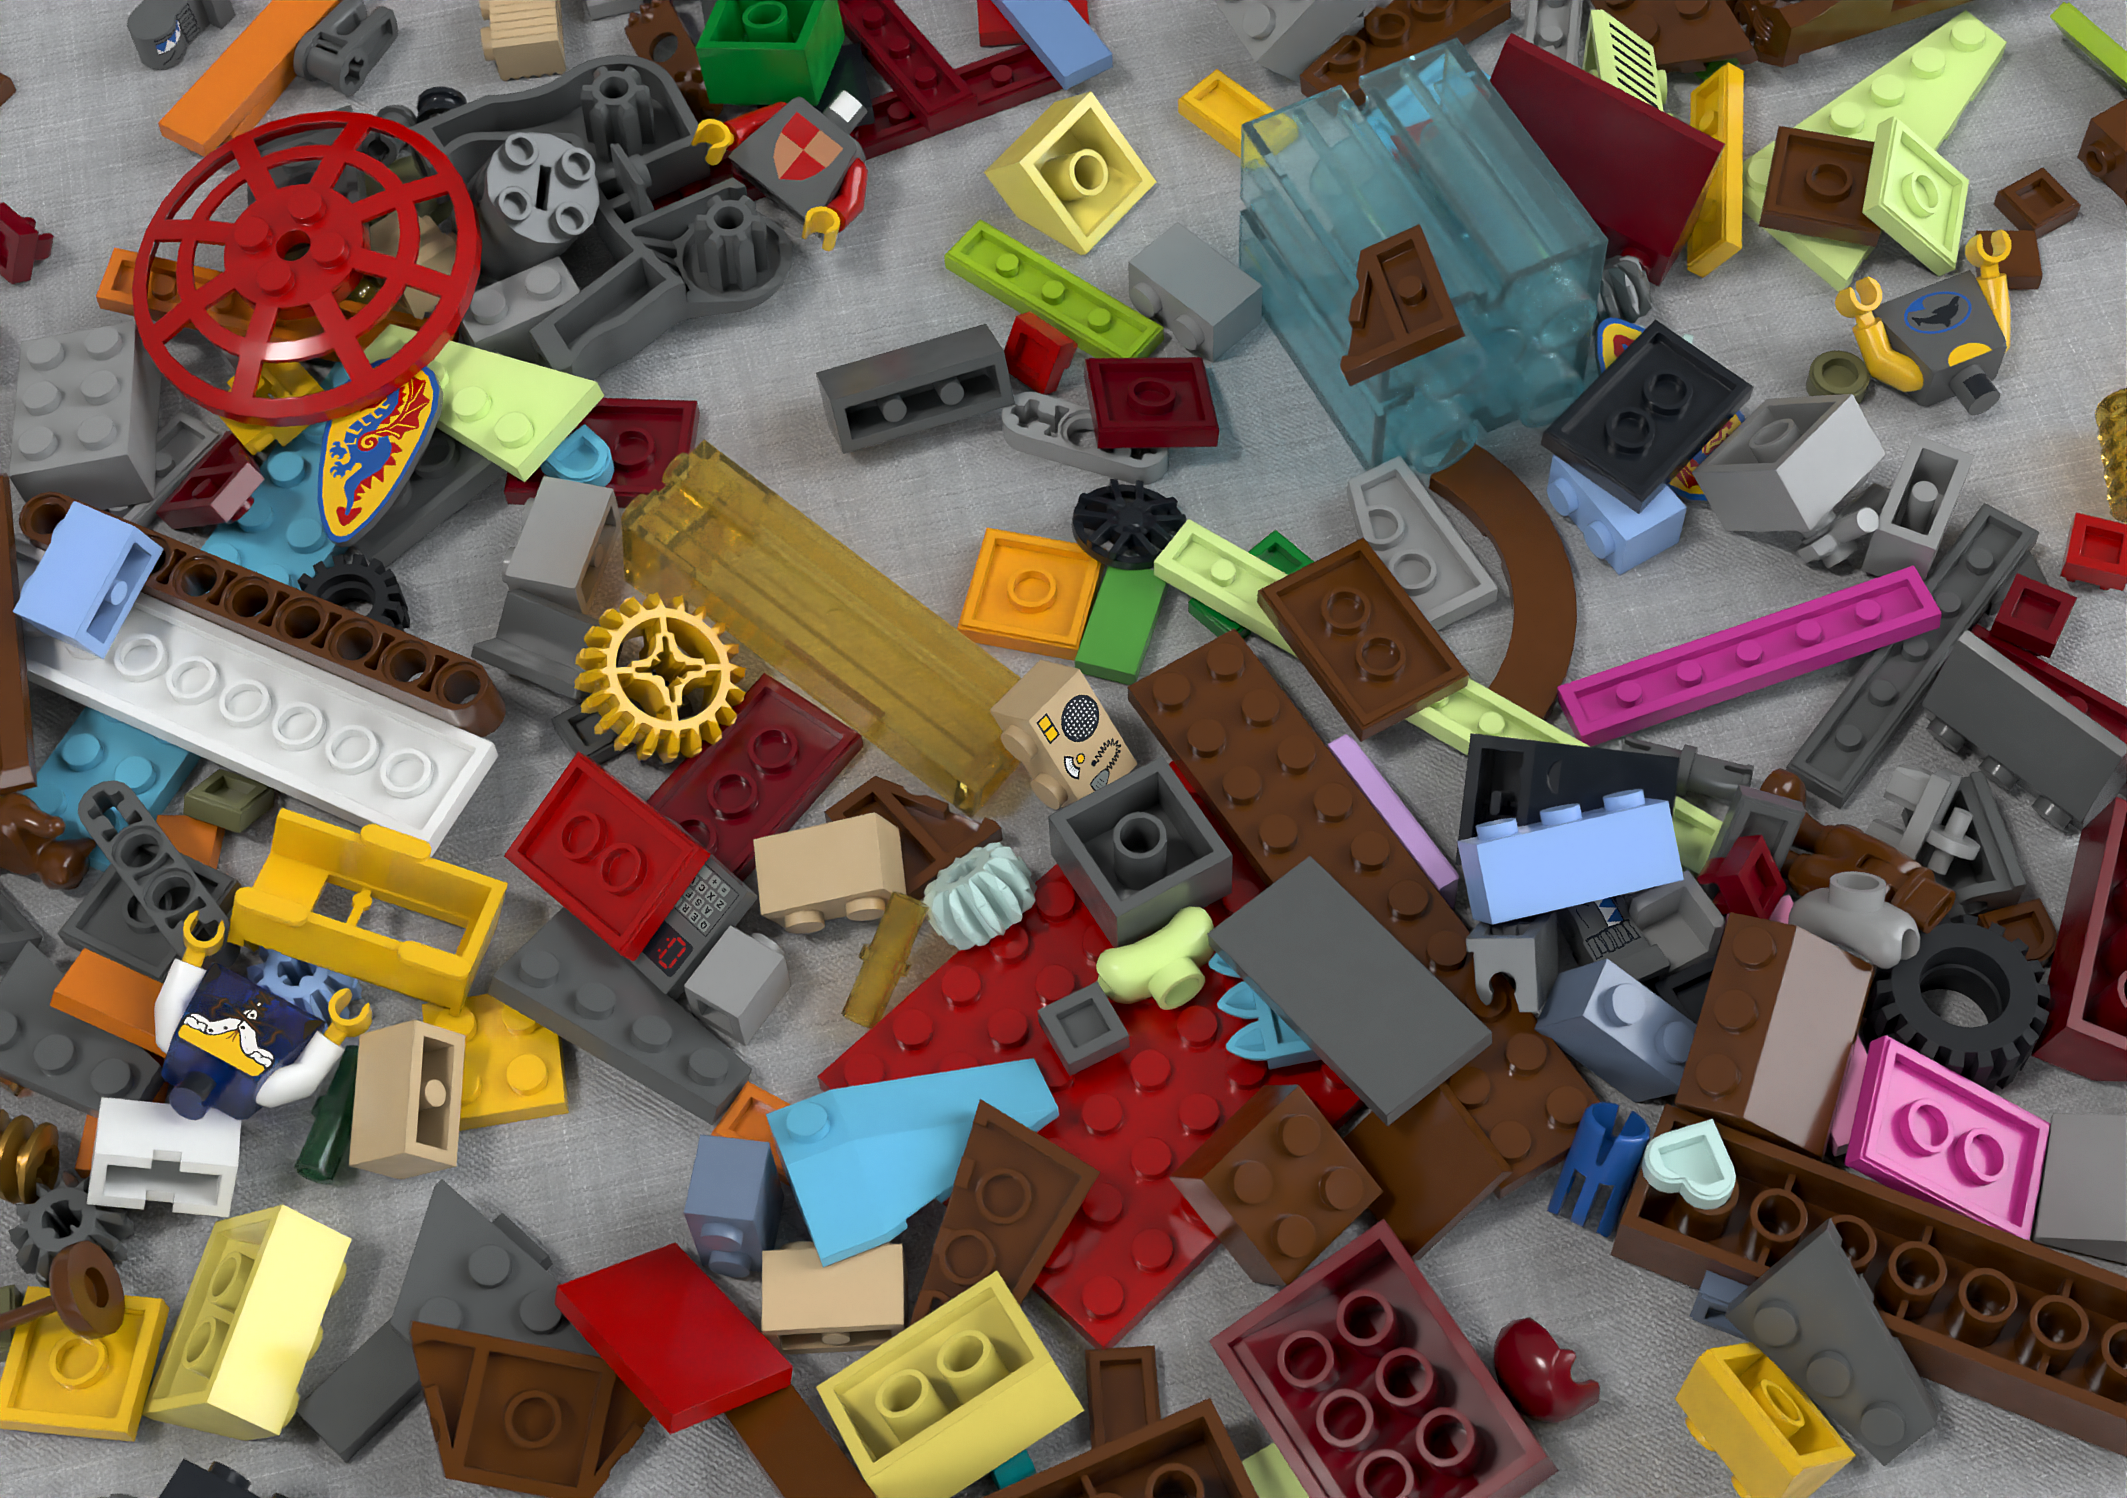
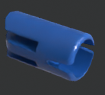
M1599 1102L1591 1104L1583 1112L1550 1198L1547 1211L1557 1216L1559 1215L1579 1172L1586 1179L1570 1221L1584 1227L1595 1206L1603 1184L1614 1186L1596 1231L1597 1234L1608 1238L1613 1233L1648 1145L1650 1128L1640 1115L1631 1111L1618 1136L1613 1135L1619 1104Z

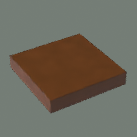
M1779 126L1759 227L1876 247L1881 228L1862 213L1875 142Z
M1445 1081L1389 1126L1371 1111L1342 1139L1383 1190L1368 1208L1378 1222L1383 1219L1387 1222L1414 1261L1420 1260L1514 1172Z

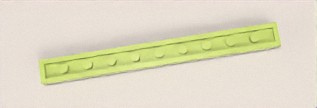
M1188 519L1154 561V575L1297 657L1257 603L1258 590L1286 577L1287 574ZM1470 678L1467 686L1405 719L1467 756L1471 733L1590 747ZM1676 796L1673 827L1682 872L1689 870L1698 882L1697 877L1708 859L1723 822Z

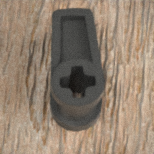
M343 0L312 31L307 32L299 41L293 60L296 75L310 82L320 79L331 83L335 91L346 96L355 94L363 85L367 75L398 36L397 21L393 10L380 6L368 16L363 0Z

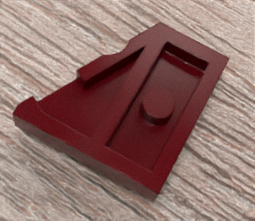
M226 431L223 437L203 457L155 513L171 529L195 526L204 527L219 523L231 524L240 519L252 507L254 498L251 494L265 478L250 452L232 431Z

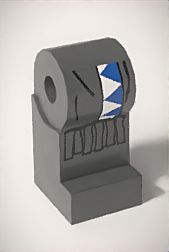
M143 0L129 16L127 28L141 62L148 68L163 70L174 67L181 62L186 55V46L190 45L210 24L223 29L236 15L230 0Z
M1621 895L1556 910L1560 929L1572 949V956L1579 967L1609 959L1650 991L1652 990L1653 983L1668 977L1671 964L1657 943L1650 946L1631 918Z

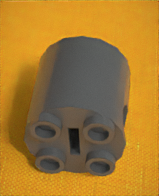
M517 132L511 134L467 183V187L477 209L482 236L481 274L496 281H502L552 258L561 256L593 223L599 206L598 181L594 175L595 162L586 150L573 147L570 143L551 134ZM453 206L451 212L452 232L457 235V225Z

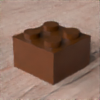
M1264 1085L1169 1176L1170 1180L1253 1282L1280 1286L1291 1284L1383 1192L1299 1085Z

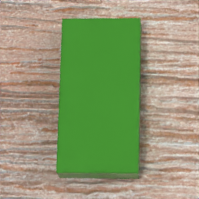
M1108 566L1075 658V668L1080 669L1082 674L1131 685L1137 682L1169 588V583L1156 577L1154 570L1151 569L1126 570Z

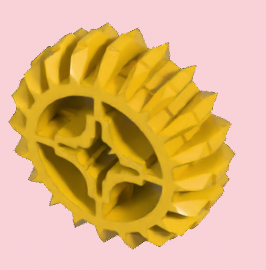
M658 592L649 594L643 601V605L633 596L623 601L619 606V612L613 608L607 609L599 618L600 627L592 626L585 634L584 642L589 648L581 649L576 655L575 664L584 669L585 672L580 673L575 679L574 688L592 693L581 704V713L591 714L599 712L602 718L594 727L595 734H604L610 728L616 732L618 737L614 740L615 751H623L630 742L636 744L638 761H646L656 748L662 763H671L678 757L679 751L687 758L698 755L702 751V740L715 745L722 738L719 723L729 727L735 723L737 714L732 707L743 702L746 692L734 684L739 683L745 677L746 668L729 663V660L739 652V644L721 643L719 637L725 631V623H716L711 628L703 622V619L706 617V606H698L692 614H688L685 612L683 595L673 597L666 608ZM643 636L644 647L639 651V661H631L627 667L616 668V657L620 644L629 639ZM677 645L681 647L686 653H688L691 658L682 654V652L677 648ZM652 670H656L655 676H652V673H650ZM664 681H668L671 684L667 687ZM703 688V701L698 715L679 721L677 709L683 704L682 695H688L693 689ZM628 698L639 702L644 708L645 713L632 704Z

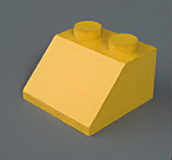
M1752 1342L1707 1349L1697 1358L1675 1397L1676 1402L1687 1414L1685 1423L1688 1430L1704 1448L1712 1452L1716 1451L1733 1473L1731 1476L1732 1485L1741 1498H1808L1856 1456L1806 1393Z

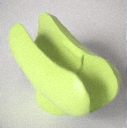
M1186 907L1180 909L1167 926L1153 935L1134 944L1106 949L1100 954L1096 964V970L1099 974L1097 981L1106 997L1117 1003L1132 1004L1153 996L1160 1008L1164 1010L1177 1008L1191 1000L1205 983V977L1199 968L1210 960L1214 952L1209 946L1207 933L1214 929L1210 916L1201 907Z

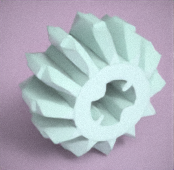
M1000 842L989 843L984 848L974 847L962 858L956 857L954 863L948 868L940 870L937 874V879L927 885L924 891L925 898L921 905L929 916L927 920L938 936L942 935L949 945H955L958 950H967L974 945L985 946L991 938L997 935L1004 936L1007 928L1012 924L1021 922L1022 913L1032 908L1036 900L1034 893L1037 886L1030 877L1032 873L1020 856L1016 857L1009 846L1003 847Z

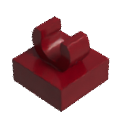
M5 202L0 203V275L11 285L30 281L34 260H43L51 256L54 236L51 233L39 235V231L35 229L36 220L32 217H21Z
M2017 573L1989 634L2030 650L2031 654L2035 656L2042 655L2050 659L2078 597Z
M1762 834L1738 837L1726 858L1715 857L1708 860L1697 877L1699 884H1718L1720 890L1712 903L1721 914L1732 912L1769 920L1787 889Z

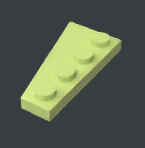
M389 324L364 350V353L370 364L380 359L391 358L418 331ZM450 340L436 358L427 365L438 377L444 393L442 411L436 427L524 482L604 397L596 381Z

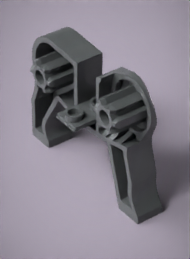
M610 55L595 58L571 68L557 79L545 85L515 93L486 95L409 127L411 130L427 138L448 157L466 185L511 134L517 132L551 134L570 143L573 147L586 150L592 156L595 162L594 175L598 181L599 206L593 225L605 246L618 263L529 330L536 364L539 366L594 381L608 369L632 359L678 323L692 318L742 312L762 304L779 290L791 271L793 251L786 232L780 225L756 210V203L747 197L746 186L734 178H730L661 209L654 210L651 201L677 191L693 182L711 176L710 164L705 160L708 153L707 143L702 142L696 146L691 145L699 124L671 75L663 67L648 59L631 55ZM409 145L414 166L421 178L438 174L432 164ZM449 194L434 198L438 205L451 200Z

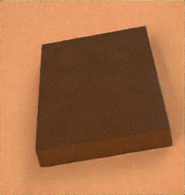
M1364 537L1258 590V605L1360 742L1463 689L1468 684L1470 674Z

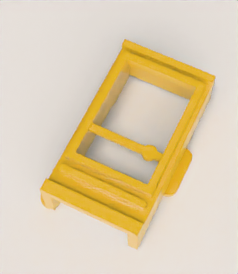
M281 808L276 818L271 851L252 887L239 888L235 893L227 942L243 947L245 942L248 941L263 946L265 949H272L281 952L283 955L443 1008L448 1007L450 1008L448 1015L458 1018L497 928L508 883L431 858V846L425 840L377 824L365 825L359 834ZM327 883L358 892L352 898L351 904L353 909L346 923L313 912ZM371 897L466 928L456 953L452 954L416 941L401 942L356 926L363 911H368L371 908Z

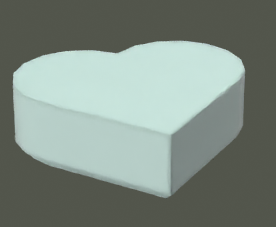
M1713 1119L1655 1137L1646 1147L1643 1157V1175L1651 1186L1658 1191L1666 1193L1680 1192L1685 1201L1696 1208L1704 1210L1716 1209L1725 1204L1731 1196L1736 1174Z

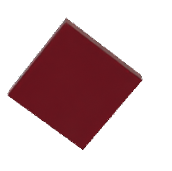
M1203 358L1085 359L1084 380L1097 448L1218 446L1219 426Z

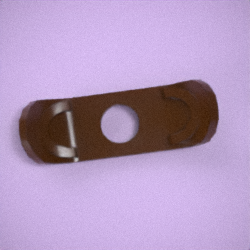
M652 0L651 4H641L639 7L640 14L631 12L628 24L624 28L626 36L637 56L655 62L653 54L657 44L668 36L677 37L678 46L673 56L664 62L655 63L663 67L671 75L698 124L706 119H716L721 114L724 104H710L695 49L696 45L673 5L674 0Z

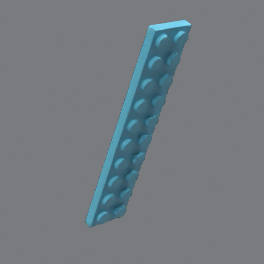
M337 362L320 384L324 391L343 385L350 379L341 362ZM327 421L309 425L285 447H282L279 442L259 468L265 479L251 494L254 498L252 507L234 523H219L200 550L299 590L301 588L297 580L303 573L311 578L316 577L313 565L322 561L326 569L335 566L332 556L344 555L349 547H338L332 543L325 532L320 518L317 500L318 472L322 439ZM86 706L36 774L37 787L26 789L22 794L34 801L43 812L52 816H58L66 823L64 833L56 837V840L87 837L93 839L78 815L79 802L84 793L92 786L112 780L125 783L133 790L156 821L157 815H161L201 759V756ZM115 807L109 808L103 813L118 833L128 826ZM96 845L89 854L90 866L105 872L111 863L98 845Z

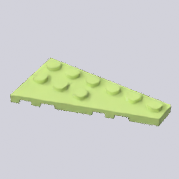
M1965 10L1793 128L1875 142L1878 124L1895 116L1931 148L1937 151L1944 139L1947 140L1956 127L1958 118L1968 103L1975 99L2001 60L2007 42ZM1775 140L1743 162L1742 211L1757 224L1760 222ZM1763 228L1838 292L1850 285L1853 275L1864 259L1867 260L1875 248Z

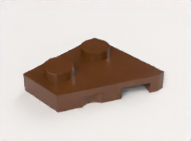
M878 776L872 777L824 811L826 823L875 812L899 828L907 903L900 904L904 911L925 897L924 891L927 885L937 879V874L940 870L946 869L953 864L956 857L962 858L974 847L984 848L989 843H997L1003 840L1002 828L996 821L984 817L982 823L955 814L950 812L949 803L928 795L910 794L903 786Z

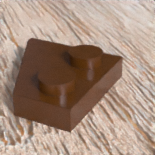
M1420 224L1360 250L1356 272L1359 287L1356 295L1352 298L1348 318L1352 328L1348 355H1343L1340 363L1342 373L1349 386H1353L1465 337Z

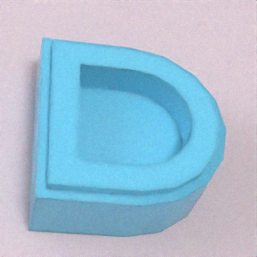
M585 424L564 439L540 465L542 472L548 477L605 487L611 481L614 473L610 448Z

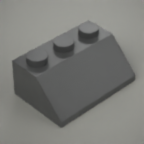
M1966 629L1956 642L1921 704L1926 718L1931 721L1926 730L1954 752H1958L1964 745L1982 758L1983 762L1978 768L1984 771L1987 777L2002 788L2010 791L2017 784L2035 797L2036 801L2031 807L2055 827L2064 830L2070 823L2081 831L2108 805L2127 782V744Z

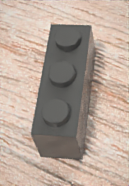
M987 324L816 372L827 422L843 454L1015 404L1004 350Z

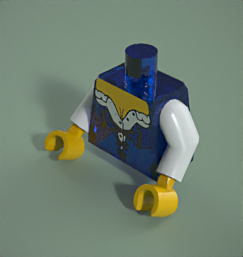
M199 911L192 912L184 921L183 926L185 953L182 960L174 959L154 1008L156 1044L167 1054L161 1075L166 1082L175 1086L169 1094L172 1108L179 1115L189 1120L202 1119L211 1107L236 1120H248L263 1106L273 1108L310 1096L345 1051L341 1046L346 1037L360 1036V1034L365 1033L372 1023V1011L369 1002L362 1008V1011L356 1018L343 1019L339 1015L350 1003L352 993L349 988L338 990L331 997L328 1006L332 1023L322 1033L325 1021L213 961L207 970L201 968L205 957L217 953L223 946L225 926L224 921L221 920L214 938L209 941H198L192 936L191 932L197 924Z

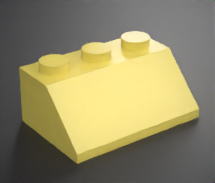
M283 1204L216 1221L147 1395L142 1415L152 1420L243 1441L279 1436L281 1430L290 1422L297 1409L299 1394L296 1389L306 1363L314 1356L320 1346L323 1336V1328L320 1324L329 1299L338 1291L345 1278L347 1266L344 1259L352 1239Z
M998 1271L987 1276L816 1386L863 1478L877 1498H951L1084 1411Z

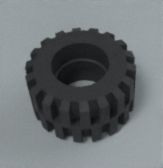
M1946 914L1930 933L1927 934L1918 929L1921 937L1920 948L1915 956L1907 960L1900 959L1897 965L1889 969L1877 966L1862 1016L1867 1018L1863 1028L1866 1043L1887 1035L1991 1092L1995 1085L2003 1090L2013 1082L2017 1072L2022 1071L2047 1023L2049 1012L2045 1009L2051 999L2049 985L2039 984L2045 971L2039 960H2026L2025 956L2029 947L2019 937L2013 942L2002 937L2006 928L1992 922L1990 928L1986 929L1977 926L1978 917L1964 914L1959 923H1952L1949 915ZM1935 989H1946L1961 993L1973 1000L1981 1008L1988 1024L1978 1027H1962L1948 1023L1930 1010L1921 993Z

